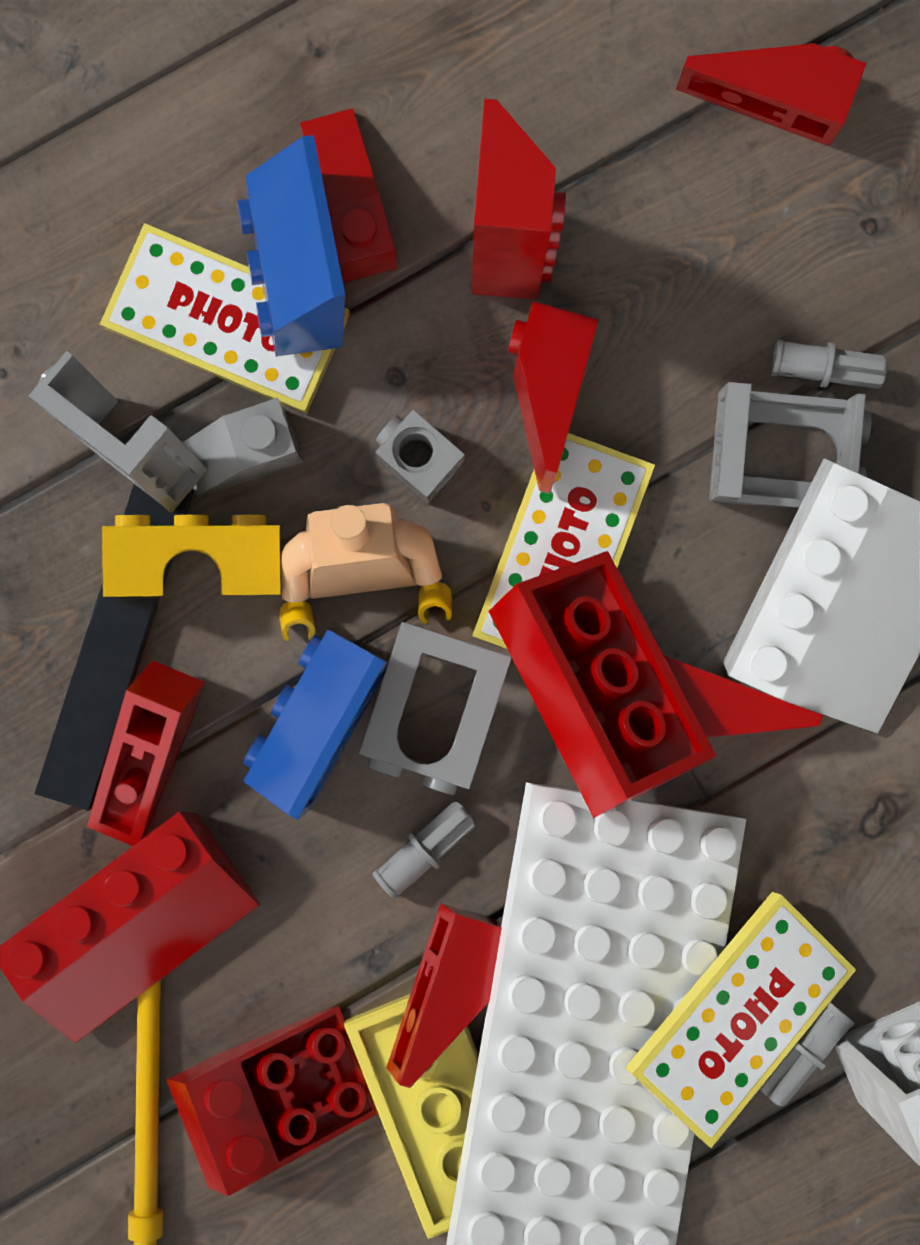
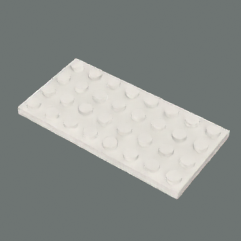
M526 782L501 925L502 930L490 1001L486 1011L446 1245H676L694 1133L632 1076L625 1067L725 949L746 819L738 816L640 800H631L593 818L580 791Z

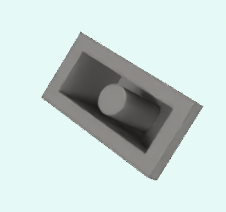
M278 397L222 416L182 442L208 469L194 486L198 498L303 463L287 412Z

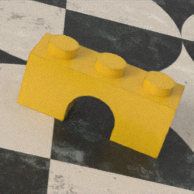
M116 515L115 526H102L103 597L164 596L163 579L165 568L173 557L186 551L204 553L216 563L220 572L221 595H281L280 525H266V515H232V526H209V515H174V526H151L150 515Z

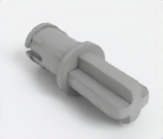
M777 339L772 357L771 376L780 375L820 381V387L825 388L831 382L878 389L882 387L885 381L888 365L883 355L835 349V343L828 342L826 347L785 342Z
M457 801L452 802L417 835L414 832L409 833L407 837L410 841L382 867L376 869L372 873L373 877L390 897L397 900L401 896L400 894L432 866L438 869L441 866L439 860L475 828L476 822L463 805Z
M830 1002L761 1086V1092L776 1105L785 1106L817 1067L823 1071L826 1066L822 1062L855 1023Z

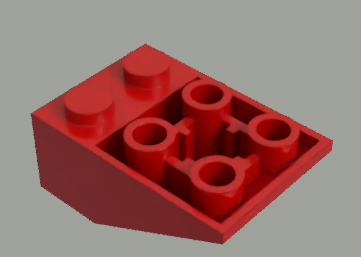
M339 1006L332 1007L216 1054L166 1079L208 1188L229 1197L379 1114L345 1029V1020Z

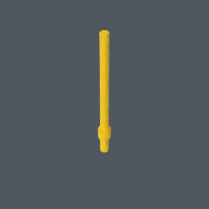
M161 980L143 992L137 1000L134 1210L128 1213V1239L134 1241V1245H157V1240L163 1236V1210L157 1208Z

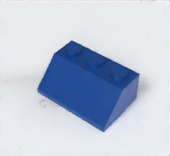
M314 135L302 136L247 174V199L237 200L242 234L253 233L256 250L246 251L252 286L262 284L265 301L256 302L261 337L272 336L276 357L343 347L345 290Z
M329 629L326 631L323 639L314 635L298 663L306 668L295 688L287 684L271 710L270 714L277 717L278 720L268 738L259 734L244 758L243 764L249 767L250 770L243 782L284 813L299 820L314 804L381 683L389 662Z

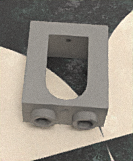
M68 351L62 355L56 364L45 370L38 385L29 394V397L76 439L171 513L208 470L169 428L152 415L149 416L126 445L101 427L99 424L117 404L118 400Z
M728 382L718 392L709 501L799 509L812 483L743 476L748 422L821 430L832 439L836 446V464L867 477L866 469L859 467L861 445L867 444L872 424L871 413L864 411L866 394H856L848 400L756 392L751 391V384Z
M402 622L359 754L371 758L368 767L400 778L403 769L423 774L425 778L422 785L451 795H455L457 786L470 789L512 657ZM422 654L477 671L454 744L444 758L431 764L406 757L400 749L397 739L398 727Z

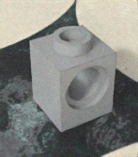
M414 410L404 420L398 415L395 416L376 438V442L381 445L375 452L378 461L427 504L432 501L465 462V454ZM413 441L426 443L433 452L430 461L421 467L406 465L400 456L403 448L408 443Z

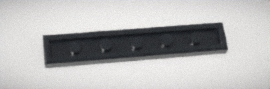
M133 484L124 515H150L151 526H174V515H187L195 490L192 489L171 513ZM173 558L170 560V562L167 564V566H166V568H165V571H164V579H163L164 585H165V582H166V579H167V576H168V572H169V569H170V566H171V563H172ZM102 581L34 793L35 795L83 810H92L126 690L134 682L161 596L103 597Z

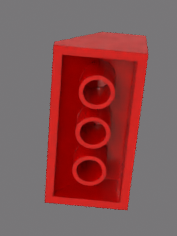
M484 98L473 231L472 294L537 300L541 282L551 283L556 249L559 248L560 232L563 230L566 191H554L556 167L497 99Z
M608 551L517 583L488 611L593 818L625 804L717 756Z
M179 811L1 944L0 969L24 1004L72 1042L77 1043L261 904L198 813Z

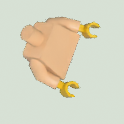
M391 504L344 505L338 509L312 512L307 516L306 531L299 532L283 547L280 553L282 599L288 601L282 605L279 611L281 632L285 641H289L288 629L295 624L307 626L309 640L315 635L316 630L312 607L305 601L309 597L317 599L420 585L422 587L419 591L418 615L421 622L426 625L429 624V607L432 606L444 609L447 621L452 617V591L446 584L438 582L442 579V573L431 534L423 526L406 519H401Z

